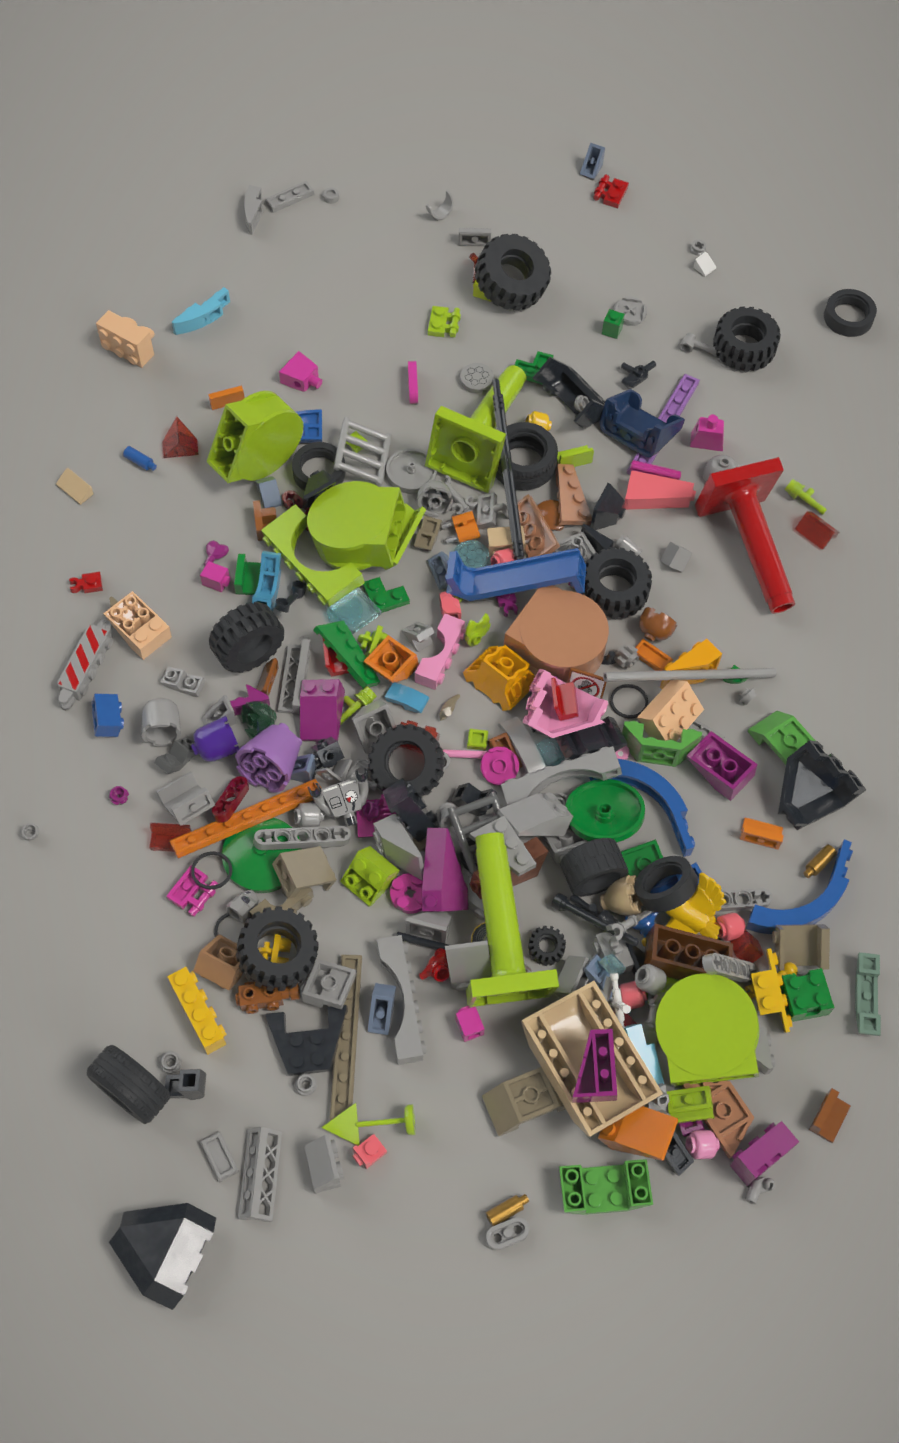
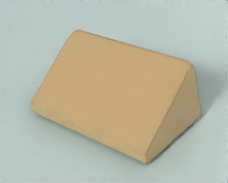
M69 468L65 469L56 483L61 490L80 505L93 495L92 487Z

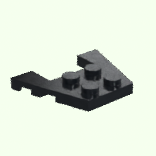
M343 1005L342 1009L332 1006L328 1007L329 1028L286 1033L285 1012L265 1014L289 1076L329 1072L332 1070L339 1037L344 1026L345 1015L348 1012L347 1005Z

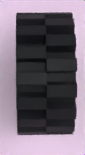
M547 925L543 926V929L538 927L536 932H532L529 939V955H532V960L536 959L539 965L541 962L544 963V966H547L548 963L554 965L564 955L566 939L564 940L563 933H559V929L553 930V926H550V929L547 928ZM543 939L553 941L555 945L554 950L548 953L543 952L539 947L540 941Z

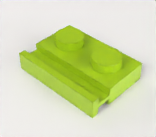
M710 1086L666 1091L669 1095V1114L677 1118L678 1123L715 1119Z

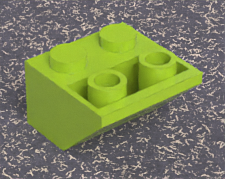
M368 846L357 852L340 882L370 907L391 886L400 870L374 848Z

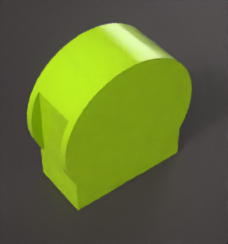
M259 391L241 401L228 403L224 407L206 462L227 483L242 479L255 481L265 478L278 470L294 453L303 434V421L288 404L272 391Z
M351 481L335 485L318 496L309 509L307 525L320 558L327 565L335 569L344 567L350 562L358 570L369 567H393L407 510L400 487H378L369 482Z
M707 973L691 975L675 983L663 996L657 1010L655 1023L659 1044L668 1059L671 1084L675 1087L683 1086L686 1083L701 1084L703 1082L759 1077L755 1051L759 1040V1022L755 1006L743 988L726 977Z

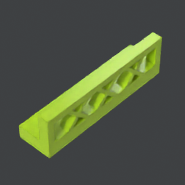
M405 503L407 511L393 567L401 559L426 511L423 506L414 510ZM382 567V568H384L385 570H388V569H390V568H392V567Z

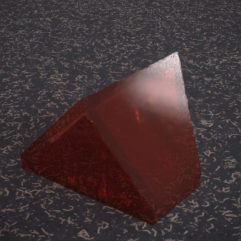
M176 416L162 442L163 457L173 458L199 455L198 439Z

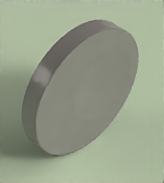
M415 448L397 451L389 458L386 465V476L389 483L393 487H400V490L405 493H418L423 484L436 480L437 471L425 466L427 452Z

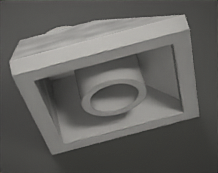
M381 699L362 707L352 718L366 754L372 751L371 745L373 742L376 743L378 740L377 736L380 733L384 734L387 732L386 729L396 727L388 704Z
M428 911L406 918V934L446 944L452 916L445 911Z

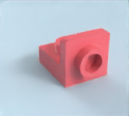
M373 1134L359 1146L355 1145L353 1147L354 1155L352 1157L359 1166L364 1165L368 1169L384 1156L387 1150Z

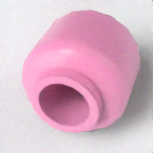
M695 1130L687 1136L685 1147L694 1159H712L719 1150L720 1143L712 1131Z

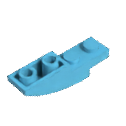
M223 287L211 298L203 302L201 306L194 303L172 321L174 334L178 335L195 331L220 318L223 315L222 308L230 303L229 290Z

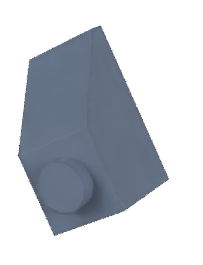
M375 983L372 993L368 1032L389 1034L396 986Z

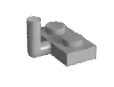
M495 492L478 496L476 524L479 529L495 526L496 512L502 511L509 519L507 505L505 503L497 504Z

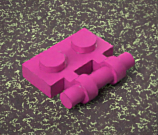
M191 865L166 897L183 910L187 904H190L192 907L188 913L195 917L198 912L204 909V904L207 900L215 895L216 889L209 890L198 886L192 878ZM195 868L194 874L197 880L207 885L205 882L208 876ZM213 880L209 886L217 885L218 883ZM200 889L203 891V894L197 900L194 896Z

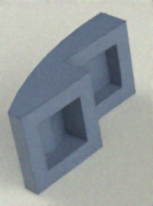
M596 954L584 968V972L590 983L595 981L599 989L603 990L606 976L610 977L608 973L610 968L604 967L603 965L607 966L606 963Z

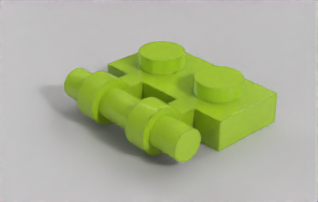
M432 306L428 336L444 337L446 332L449 333L450 337H455L459 330L458 322L461 319L460 309L456 307L452 313H449L448 307Z

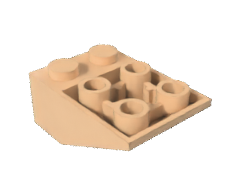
M133 591L103 613L130 648L143 660L172 638L170 627Z

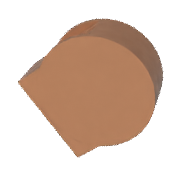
M555 585L541 587L537 589L506 631L504 645L530 664L528 670L534 676H536L539 669H543L551 673L552 676H556L559 680L567 683L571 667L592 674L599 669L605 655L609 635L608 621L603 610L589 597L577 592L562 590Z

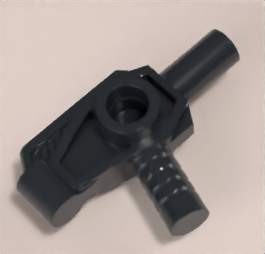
M651 361L645 366L638 365L635 368L623 362L621 369L630 374L623 378L621 383L627 388L636 387L648 378V372L656 367V362Z

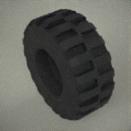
M502 234L500 237L492 238L483 248L475 265V279L479 283L480 291H483L484 296L488 300L490 299L494 305H499L506 310L527 309L531 305H535L544 294L551 280V267L549 266L548 257L545 256L544 250L540 249L535 241L532 242L526 236ZM509 264L521 271L525 280H516L509 277L501 265Z

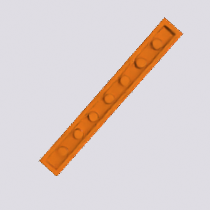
M313 779L234 813L226 822L219 823L215 821L170 840L171 847L179 859L297 808L300 803L311 802L314 799L309 793L308 787H310L311 791H315L317 789L315 783L318 782L316 779Z

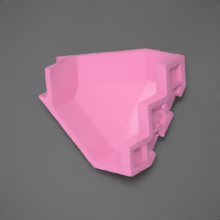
M539 669L530 686L529 691L532 692V695L527 700L526 710L529 712L523 718L524 724L548 737L555 738L605 723L600 719L607 710L608 701L594 697L576 688L579 717L560 721L553 702L551 678L554 676L546 670ZM555 677L558 685L565 684V682Z

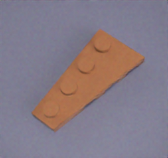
M558 464L555 468L556 486L558 487L557 499H559V525H583V523L591 525L592 517L574 465Z

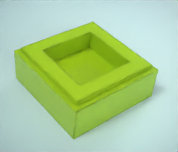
M469 729L467 749L486 751L488 731Z

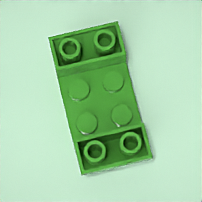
M775 711L747 730L759 745L766 742L785 765L787 758L809 740L816 741L793 715L780 711Z
M624 721L622 733L628 743L626 746L629 748V753L637 762L676 767L686 760L687 755L699 744L702 737L701 731L683 729L679 742L674 740H657L654 737L643 738L644 724L637 721Z
M647 1159L625 1161L623 1165L582 1168L581 1165L559 1166L564 1213L589 1215L624 1212L653 1205Z

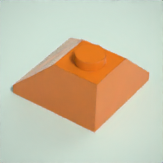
M389 635L364 660L367 666L392 683L408 679L419 666L417 654Z

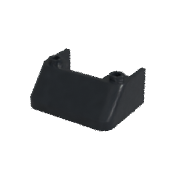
M549 357L534 375L533 379L544 385L543 389L551 395L553 393L557 395L575 414L573 421L581 428H588L601 420L605 400L572 367ZM580 395L586 396L589 403L579 413L574 406L575 399Z

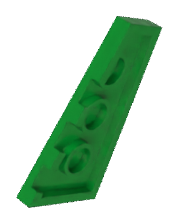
M344 620L318 625L313 629L317 635L320 634L325 641L323 643L337 653L336 658L349 667L347 671L363 689L366 686L373 687L380 683L375 671L364 663L366 656Z

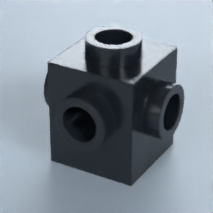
M333 737L321 739L315 743L316 745L311 747L313 755H315L316 765L319 764L323 768L333 767L337 764V761L345 758L338 741Z

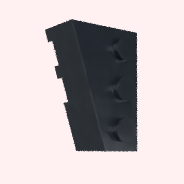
M402 778L385 789L383 794L389 811L391 813L395 811L399 816L397 819L400 823L403 822L406 825V829L419 842L427 837V828H438L436 825L438 819L432 810L428 812L425 808L427 805L421 796L418 798L415 795L416 790L410 782L407 784Z

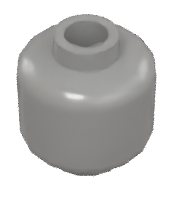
M315 802L300 803L294 810V821L300 828L318 827L321 821L324 820V812L318 808Z
M651 964L642 966L635 974L637 987L651 995L660 993L666 985L665 972Z

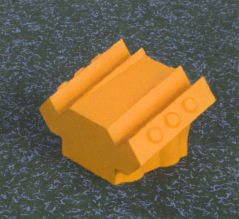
M506 645L500 647L489 646L463 672L466 682L473 681L475 689H479L486 694L493 703H500L502 711L511 710L529 692L535 678L534 674L528 670L530 664Z

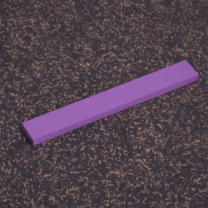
M684 374L658 419L667 422L668 417L676 414L680 416L699 385L700 380ZM637 453L633 460L652 464L658 453L649 458ZM629 466V468L627 469V474L631 475L632 470H630Z

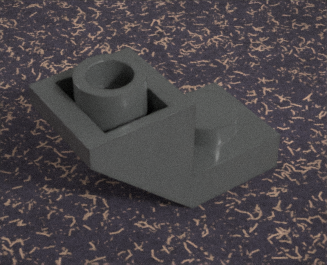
M189 738L174 741L170 752L158 756L154 763L167 774L180 771L195 756L191 744H194V741Z

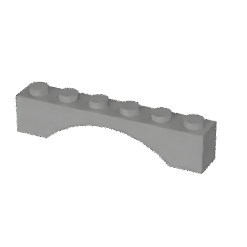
M613 746L603 747L598 752L582 754L577 759L565 760L559 765L547 766L535 773H526L521 778L508 779L505 783L501 784L507 805L540 793L550 784L561 779L586 776L604 781L621 775L622 771Z
M402 935L377 939L380 964L396 980L404 1000L403 1021L394 1039L398 1065L423 1061V1054H426L427 1051L425 1041L420 1040L419 1033H423L421 1020L417 1021L416 1013H419L418 1001H413L412 993H416L414 980L410 981L409 973H412L410 961H406L405 954H408L407 942L402 941Z

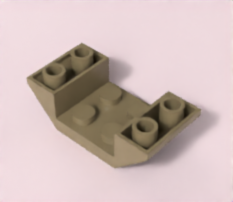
M542 1067L502 1082L482 1095L498 1137L517 1130L522 1123L554 1110L561 1112L566 1109Z

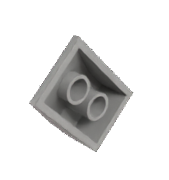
M549 792L536 793L498 809L497 812L500 817L505 816L517 836H564L573 818L567 807L562 805L556 799L557 797Z
M396 814L373 823L375 829L373 836L377 842L375 846L378 853L383 854L393 865L423 881L424 864L422 855L403 825L397 819Z
M487 941L445 946L453 989L466 991L470 980L492 977Z

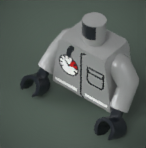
M364 768L365 773L362 775L358 774V769H356L355 778L322 789L318 783H315L317 789L311 791L310 787H308V791L313 796L318 808L326 815L334 816L335 819L343 816L346 827L355 825L358 822L354 812L362 810V806L366 804L369 792L367 769Z

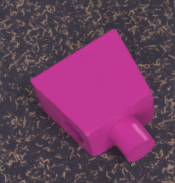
M300 351L279 371L281 384L305 392L311 385L318 389L323 382L318 377V366Z
M714 414L709 415L708 418L700 417L691 432L690 447L723 451L724 421L718 419Z

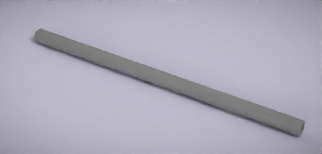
M776 669L604 672L603 680L605 682L768 678L776 676Z

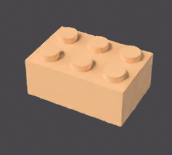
M109 310L96 322L101 346L105 350H110L118 357H123L131 364L141 368L154 356L151 339L155 333L150 328L137 326L136 321L133 319L121 317Z
M670 680L637 718L640 723L644 724V730L649 737H654L657 740L677 741L681 736L682 730H687L703 712L704 708L688 681Z

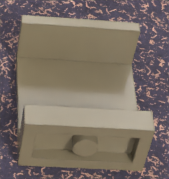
M321 846L280 853L272 863L288 898L295 897L303 888L322 885L324 890L328 891L337 880Z
M825 924L775 925V931L772 933V940L775 944V951L773 953L776 952L778 965L775 966L779 970H784V964L787 962H792L796 966H818L823 970L829 969L830 928Z

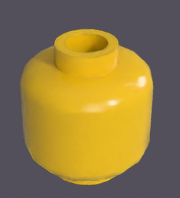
M533 411L527 415L525 422L542 426L547 431L551 429L552 421H549V416L546 413Z

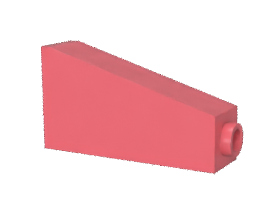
M631 471L624 508L626 510L689 508L690 501L695 499L694 483Z

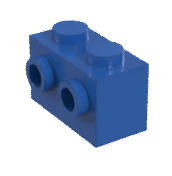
M94 694L91 706L95 736L118 737L120 730L124 728V718L120 716L122 702H119L118 694Z

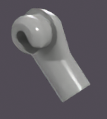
M769 1177L754 1180L751 1183L746 1201L756 1204L759 1194L772 1191L775 1188L774 1180Z

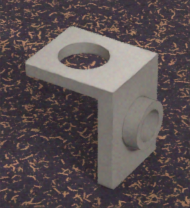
M351 759L339 760L333 772L328 768L316 769L315 773L329 784H337L344 781L353 761Z

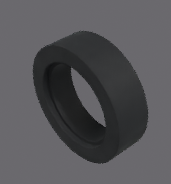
M842 289L833 293L828 299L824 311V320L833 332L846 337H857L871 329L876 317L877 307L873 299L866 293L855 289ZM842 304L854 305L864 312L865 319L858 322L844 320L837 315L835 308Z
M312 442L297 450L292 459L293 478L302 490L305 491L308 478H310L302 471L305 462L315 457H324L334 463L337 447L326 442ZM335 470L331 474L336 481V485L343 483L346 471Z
M667 856L652 862L640 872L635 880L634 890L647 910L658 913L667 912L681 906L692 897L698 885V877L686 858ZM672 875H682L681 879L670 889L660 893H650L652 888L662 879Z

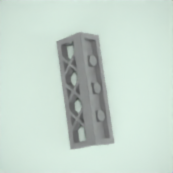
M302 639V645L288 644L278 713L300 715L302 680L307 679L311 653L309 639ZM292 651H301L300 657L295 660L291 656ZM296 665L298 668L297 674L292 676L289 673V669ZM294 682L295 690L290 693L286 686ZM291 698L293 708L283 707L284 702Z
M265 1127L248 1129L238 1219L273 1221L282 1139L281 1131ZM268 1135L274 1136V1144L271 1148L267 1143ZM267 1156L271 1160V1168L269 1170L264 1165ZM265 1178L269 1183V1189L266 1193L262 1188V1181ZM262 1201L266 1205V1215L259 1214V1206Z

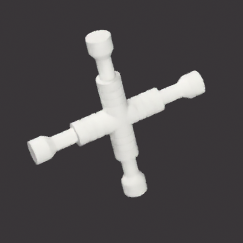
M611 973L613 997H611L608 1004L614 1007L616 1017L622 1027H624V1013H629L631 1007L622 1002L621 991L618 988V973Z

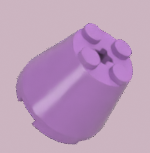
M284 723L270 725L239 749L235 755L238 763L236 768L253 786L257 787L260 785L268 788L269 792L272 793L281 792L291 779L302 740L296 737Z

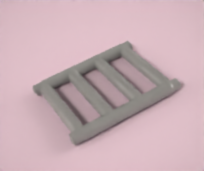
M344 417L333 469L336 471H346L375 482L378 487H381L392 435L390 433L383 434L350 421L349 417ZM351 428L384 441L383 448L348 435V429ZM349 442L380 454V462L345 449V443ZM343 455L377 468V476L342 463Z

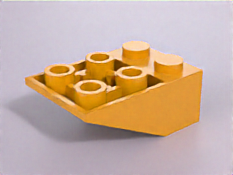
M706 638L702 642H697L689 652H683L674 663H668L664 670L717 669L722 653ZM692 679L682 681H688L690 685L702 683L706 679ZM662 680L660 688L663 689L670 680Z

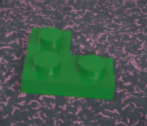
M537 351L533 363L516 359L514 365L520 367L525 372L526 380L542 384L535 381L533 377L549 357L553 358L554 355Z
M380 577L367 580L363 584L375 615L410 604V599L404 586L386 591Z

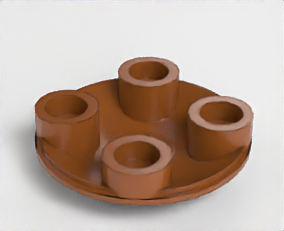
M546 500L541 502L537 507L550 529L556 531L563 530L565 525H559V501Z

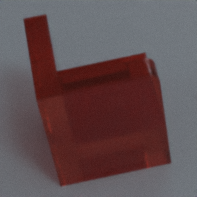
M746 929L743 935L730 941L733 944L735 956L740 960L754 963L764 955L759 941Z

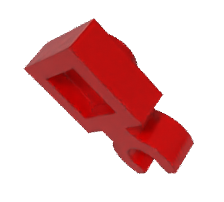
M100 572L82 574V579L75 577L69 579L70 585L76 584V586L70 587L71 593H77L81 589L84 590V593L103 591Z

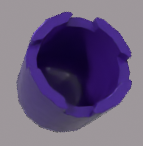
M226 716L208 723L194 732V744H191L195 755L199 754L206 762H213L233 755L240 749L239 746L235 747L238 743L229 723L225 724L228 721Z

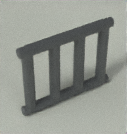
M494 791L483 799L458 808L449 807L447 809L471 876L478 870V865L476 866L472 854L476 853L477 848L476 844L468 845L465 835L500 818L497 812L498 809H501V805ZM492 804L495 812L494 816L462 827L459 815Z

